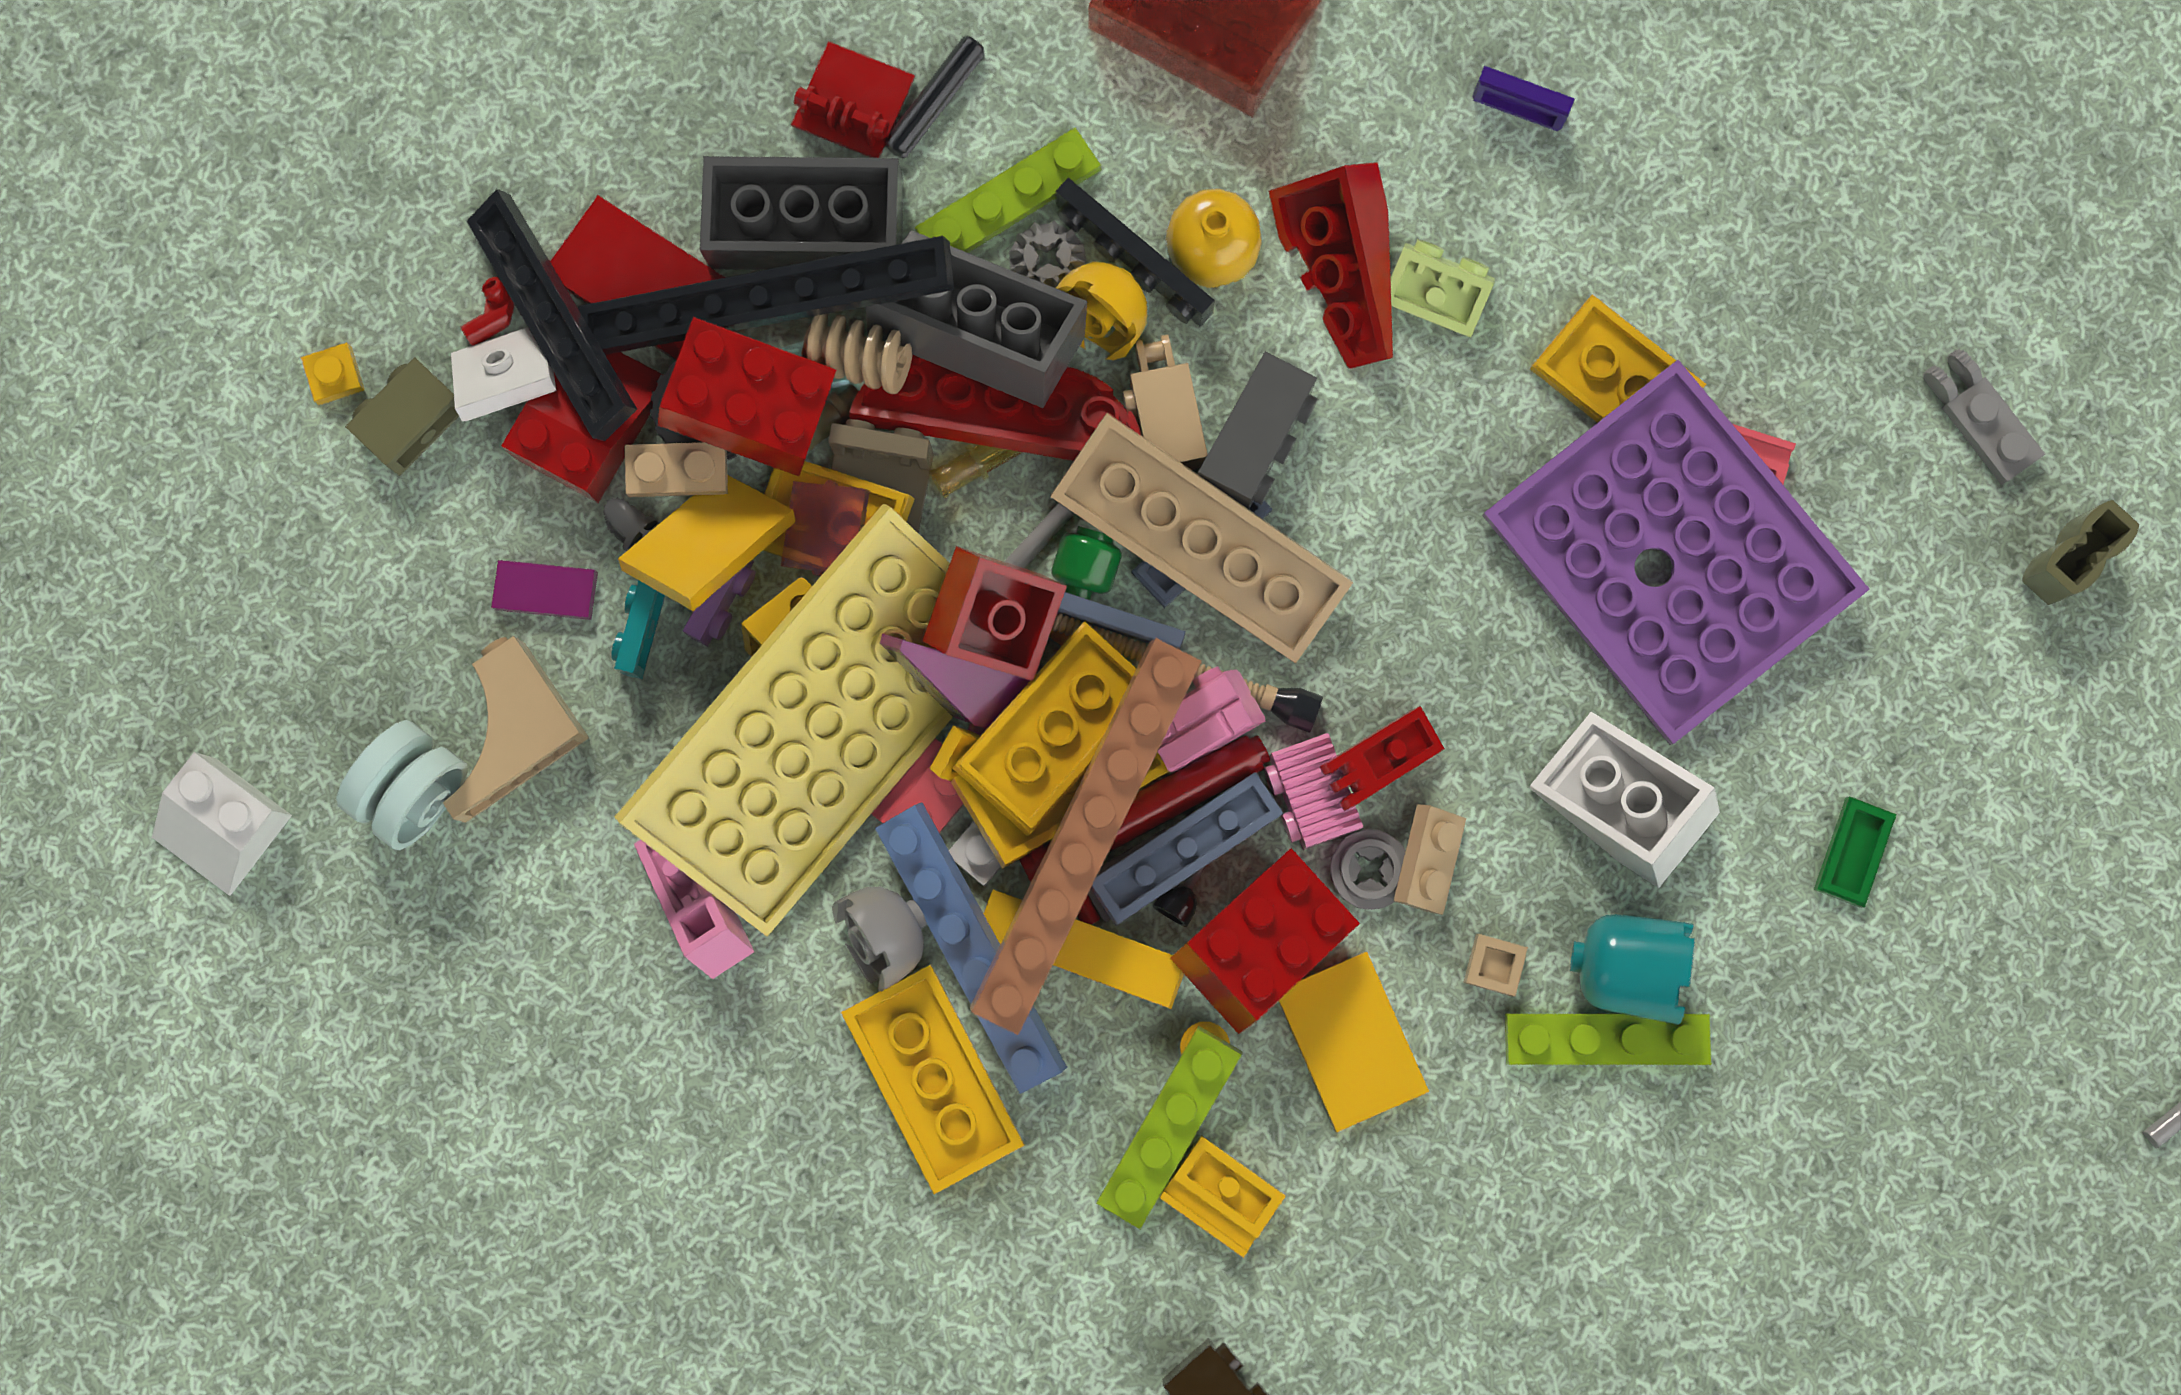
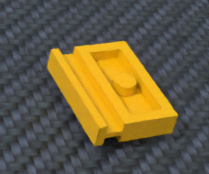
M1201 1135L1159 1198L1244 1258L1286 1195Z

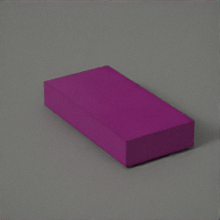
M498 560L491 608L497 611L592 620L598 572L593 569Z

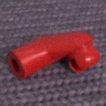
M499 277L489 278L483 284L482 291L486 297L484 313L460 326L472 346L482 343L511 324L515 304Z

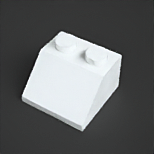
M193 752L162 792L152 838L231 896L292 815L216 758Z

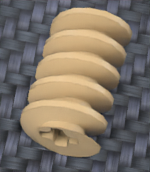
M828 314L814 316L812 323L809 325L804 337L801 357L836 369L835 379H842L846 376L850 383L860 384L864 381L871 389H879L883 386L887 393L897 394L902 388L910 369L912 347L910 343L906 344L905 347L901 346V333L899 330H892L885 342L882 341L883 329L880 325H873L868 336H864V322L862 320H855L850 330L846 331V318L844 315H837L830 327L828 326Z

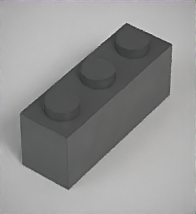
M1265 351L1198 471V475L1247 509L1250 508L1253 501L1262 505L1275 478L1268 475L1275 461L1281 464L1285 463L1297 439L1289 434L1296 421L1306 424L1318 401L1317 397L1311 395L1317 377Z

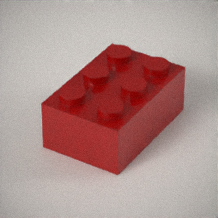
M693 317L659 406L658 426L800 477L837 370Z
M1290 848L1171 956L1170 959L1239 1035L1270 1010L1347 937L1360 922L1296 852Z

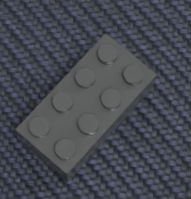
M703 156L700 252L707 265L712 269L767 270L902 244L904 180L899 159Z
M910 230L902 243L928 239L929 237ZM950 246L954 282L953 291L866 306L867 336L873 325L876 324L882 327V341L885 342L892 330H899L901 333V346L905 347L906 344L910 343L912 355L1041 408L1045 406L1085 338L1086 300Z

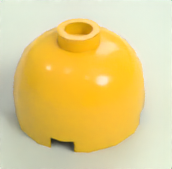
M1220 188L1200 190L1186 197L1171 216L1166 232L1168 255L1172 264L1197 285L1214 288L1228 285L1234 281L1237 282L1243 279L1256 264L1262 244L1259 219L1251 205L1236 193Z
M1091 262L1070 271L1056 287L1058 290L1087 301L1085 338L1110 353L1106 360H1117L1128 354L1147 324V300L1140 285L1130 272L1109 263ZM1113 326L1115 328V331L1108 337H1105V335ZM1083 339V341H1082L1080 347H1082V348H1084V349L1086 350V348H1085V343H1084V339Z

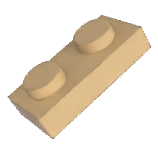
M707 443L625 445L626 495L628 497L728 494L727 450Z
M1417 804L1394 896L1395 902L1434 914H1444L1466 818L1431 805Z

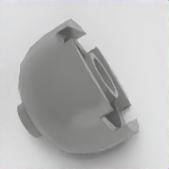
M865 887L848 894L832 905L835 923L837 924L845 920L848 927V936L852 946L846 944L863 976L870 984L879 979V991H883L903 979L916 967L922 958L924 938L921 929L927 924L922 910L914 900L905 902L898 893L883 887Z

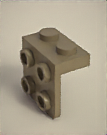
M850 419L846 421V425L832 423L828 440L834 453L831 469L911 495L915 500L907 523L919 533L934 457L930 440L923 439L924 435L921 432L907 428H895L894 434L876 431L875 425L861 420Z

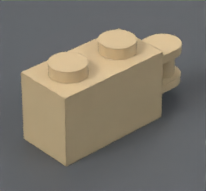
M1168 334L1160 336L1161 341L1143 344L1142 340H1137L1134 345L1139 372L1130 374L1131 390L1123 391L1127 415L1129 411H1132L1137 419L1142 437L1190 470L1199 469L1208 454L1188 363L1175 365ZM1162 360L1165 362V367L1148 369L1147 363Z

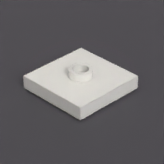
M528 327L451 353L455 410L462 422L552 393L556 390L554 372Z

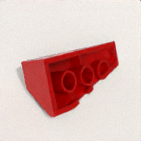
M1378 162L1344 165L1269 190L1279 239L1286 252L1295 248L1298 249L1309 270L1300 277L1307 291L1316 287L1328 305L1322 320L1348 369L1393 358L1389 212Z

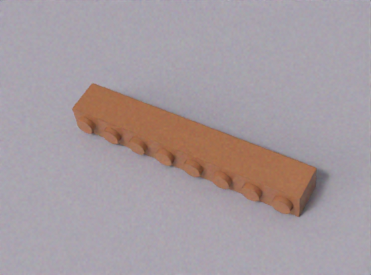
M1157 638L1149 642L970 1005L971 1013L1019 1035L1202 662L1201 660Z

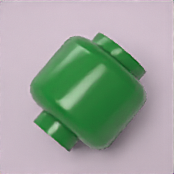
M1077 526L1075 533L1069 532L1061 537L1051 574L1055 580L1067 586L1066 593L1091 600L1093 593L1107 594L1111 591L1122 558L1121 550L1113 545L1114 540L1106 534Z

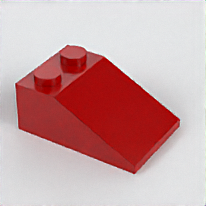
M621 352L608 354L606 357L638 410L606 441L591 437L554 373L556 390L528 400L501 445L514 459L598 504L625 459V445H633L651 414L650 409H653V402L651 401L652 391L656 390L657 380L661 373Z

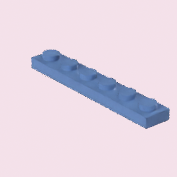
M921 802L879 825L875 830L911 896L922 910L929 929L971 1004L1000 947V943L924 804ZM1034 1005L1019 1035L977 1015L1019 1094L1062 1073L1068 1068Z

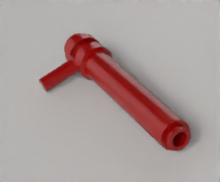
M1244 735L1181 770L1138 791L1108 853L1237 785L1253 773L1263 771V765L1270 761V756L1259 736L1255 735L1248 738L1247 735ZM1051 841L1019 859L1030 882H1032ZM1087 894L1077 917L1079 921L1092 925L1100 920V916Z

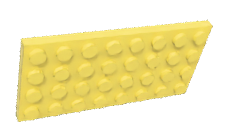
M882 504L615 815V819L768 937L953 718L880 644L882 634H886L935 649L923 642V638L950 563L891 507Z

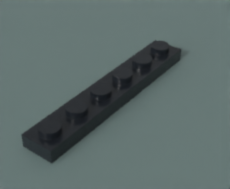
M496 189L466 222L589 434L594 439L606 441L638 409L512 196L507 192Z

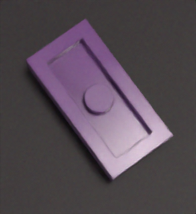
M753 560L693 611L683 629L687 636L706 647L709 646L712 638L720 640L723 637L732 619V614L727 611L735 596L743 597L754 581L756 571L751 569L754 564Z

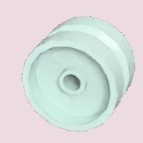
M404 720L382 732L364 749L353 763L340 784L336 797L337 806L357 822L367 823L372 821L373 834L392 849L401 850L412 845L425 835L446 809L442 802L453 795L465 781L468 773L467 763L444 747L432 750V737L413 722Z

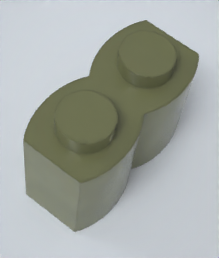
M2113 500L2107 501L2075 517L2060 531L2055 546L2041 552L2030 562L2024 572L2022 582L2047 605L2054 604L2084 591L2099 578L2106 560L2122 553L2132 543L2138 532L2139 523Z

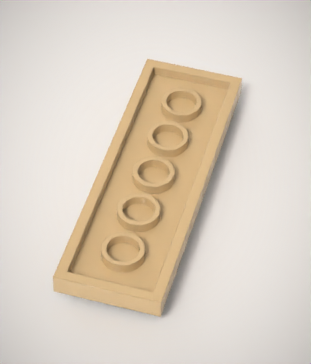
M1109 413L1105 414L1050 496L1294 663H1297L1353 584L1351 579Z

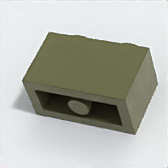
M414 357L408 364L400 365L390 374L387 379V385L374 398L363 401L354 410L352 420L345 427L383 464L401 476L459 415L455 410L454 394Z

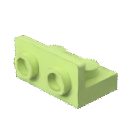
M1417 239L1415 246L1405 243L1391 276V306L1471 338L1494 285L1495 278L1487 275L1489 267L1466 257H1462L1460 264L1442 257L1443 248L1424 240Z

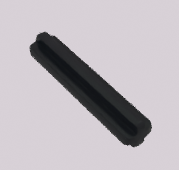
M968 35L962 37L885 138L886 147L893 154L902 159L908 157L984 57V47L974 38Z

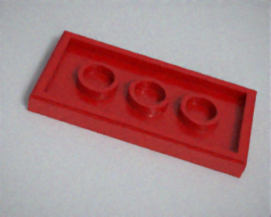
M599 195L594 199L550 261L565 288L588 304L726 278ZM684 340L654 347L677 361Z

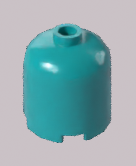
M1605 915L1596 919L1588 928L1584 942L1574 941L1570 971L1579 973L1580 990L1584 998L1597 1008L1666 1023L1681 1024L1685 1007L1678 1005L1680 986L1690 987L1695 938H1690L1689 936L1692 934L1694 925L1692 923L1626 915Z

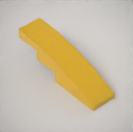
M992 889L983 914L1001 945L1022 900ZM1076 919L1053 964L1056 967L1172 1009L1184 973L1170 959L1173 955Z

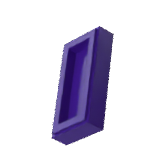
M1485 65L1472 95L1475 102L1557 132L1562 129L1575 98Z

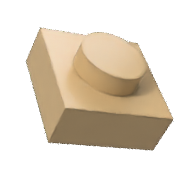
M1476 934L1463 983L1515 997L1528 947Z

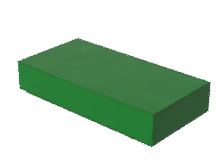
M1846 797L1814 890L1859 908H1865L1897 814L1853 797Z

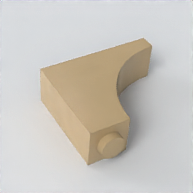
M515 636L509 639L502 637L491 642L482 650L481 654L483 657L472 664L484 689L488 710V726L484 746L473 771L462 786L442 802L451 817L458 821L468 822L589 739L527 645Z

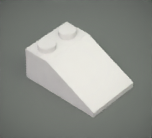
M1592 712L1588 714L1530 785L1533 792L1615 860L1660 888L1720 813L1716 791L1713 786Z

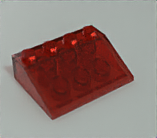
M1091 0L1088 5L1089 29L1253 118L1322 0Z

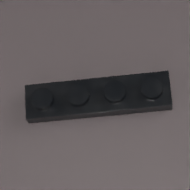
M1069 177L1055 191L1056 207L1059 208L1057 215L1061 221L1070 229L1072 228L1073 231L1079 232L1083 228L1096 240L1093 242L1094 247L1108 261L1114 263L1117 259H1120L1132 270L1130 273L1141 289L1148 293L1155 289L1168 300L1166 307L1173 316L1185 324L1192 320L1199 327L1213 314L1215 300Z

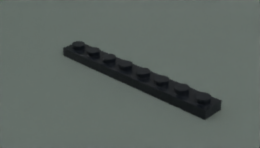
M938 236L580 305L578 310L605 355L685 340L693 317L730 331H737L953 291L954 282L950 241L944 236Z

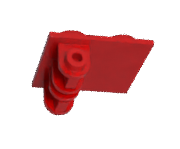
M828 41L807 89L799 87L796 91L793 103L795 106H798L791 127L867 157L880 158L886 145L885 138L893 129L916 76Z

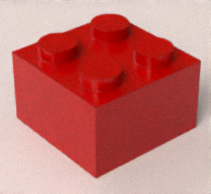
M956 546L923 642L945 655L1033 681L1067 586L1040 573Z

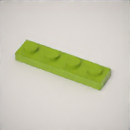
M1074 127L915 226V231L929 238L944 236L950 241V246L969 253L1056 199L1055 191L1068 177L1078 185L1101 171V164L1077 128Z
M1505 1014L1506 1065H1711L1710 1014H1684L1681 1024L1666 1023L1627 1014Z
M1198 1026L1096 1204L1136 1228L1141 1229L1240 1060L1243 1051Z

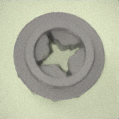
M1055 221L1049 224H1037L1034 222L1029 229L1023 233H1018L1016 241L1010 250V269L1056 288L1070 271L1086 264L1084 244L1081 243L1072 228L1067 229L1058 225ZM1058 246L1056 261L1060 264V268L1046 264L1043 268L1040 267L1037 270L1039 255L1035 252V248L1049 252L1052 248L1055 249Z
M1379 830L1355 832L1341 841L1331 858V881L1340 897L1357 908L1372 910L1389 906L1395 902L1394 896L1406 850L1397 839ZM1355 853L1360 858L1364 857L1367 861L1380 858L1383 854L1386 855L1378 869L1379 874L1382 876L1381 880L1386 884L1385 887L1380 882L1376 883L1371 878L1365 882L1361 881L1357 886L1355 885L1354 881L1362 870L1361 866L1357 863L1359 860L1354 856Z

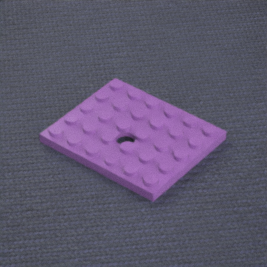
M1676 360L1482 515L1669 745L1676 743L1870 590L1679 360ZM1651 549L1660 550L1667 554L1672 562L1671 577L1666 584L1659 587H1651L1643 584L1637 578L1634 567L1635 561L1641 552Z

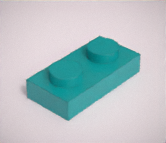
M639 580L637 585H631L628 590L624 609L625 613L629 614L624 633L618 632L615 637L611 658L613 661H616L614 669L621 674L643 679L665 595Z

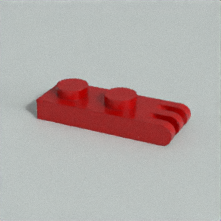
M1419 706L1320 765L1319 768L1323 775L1331 774L1338 769L1342 772L1343 775L1329 785L1333 793L1348 786L1352 790V794L1345 796L1339 801L1342 809L1346 811L1445 748L1422 707Z

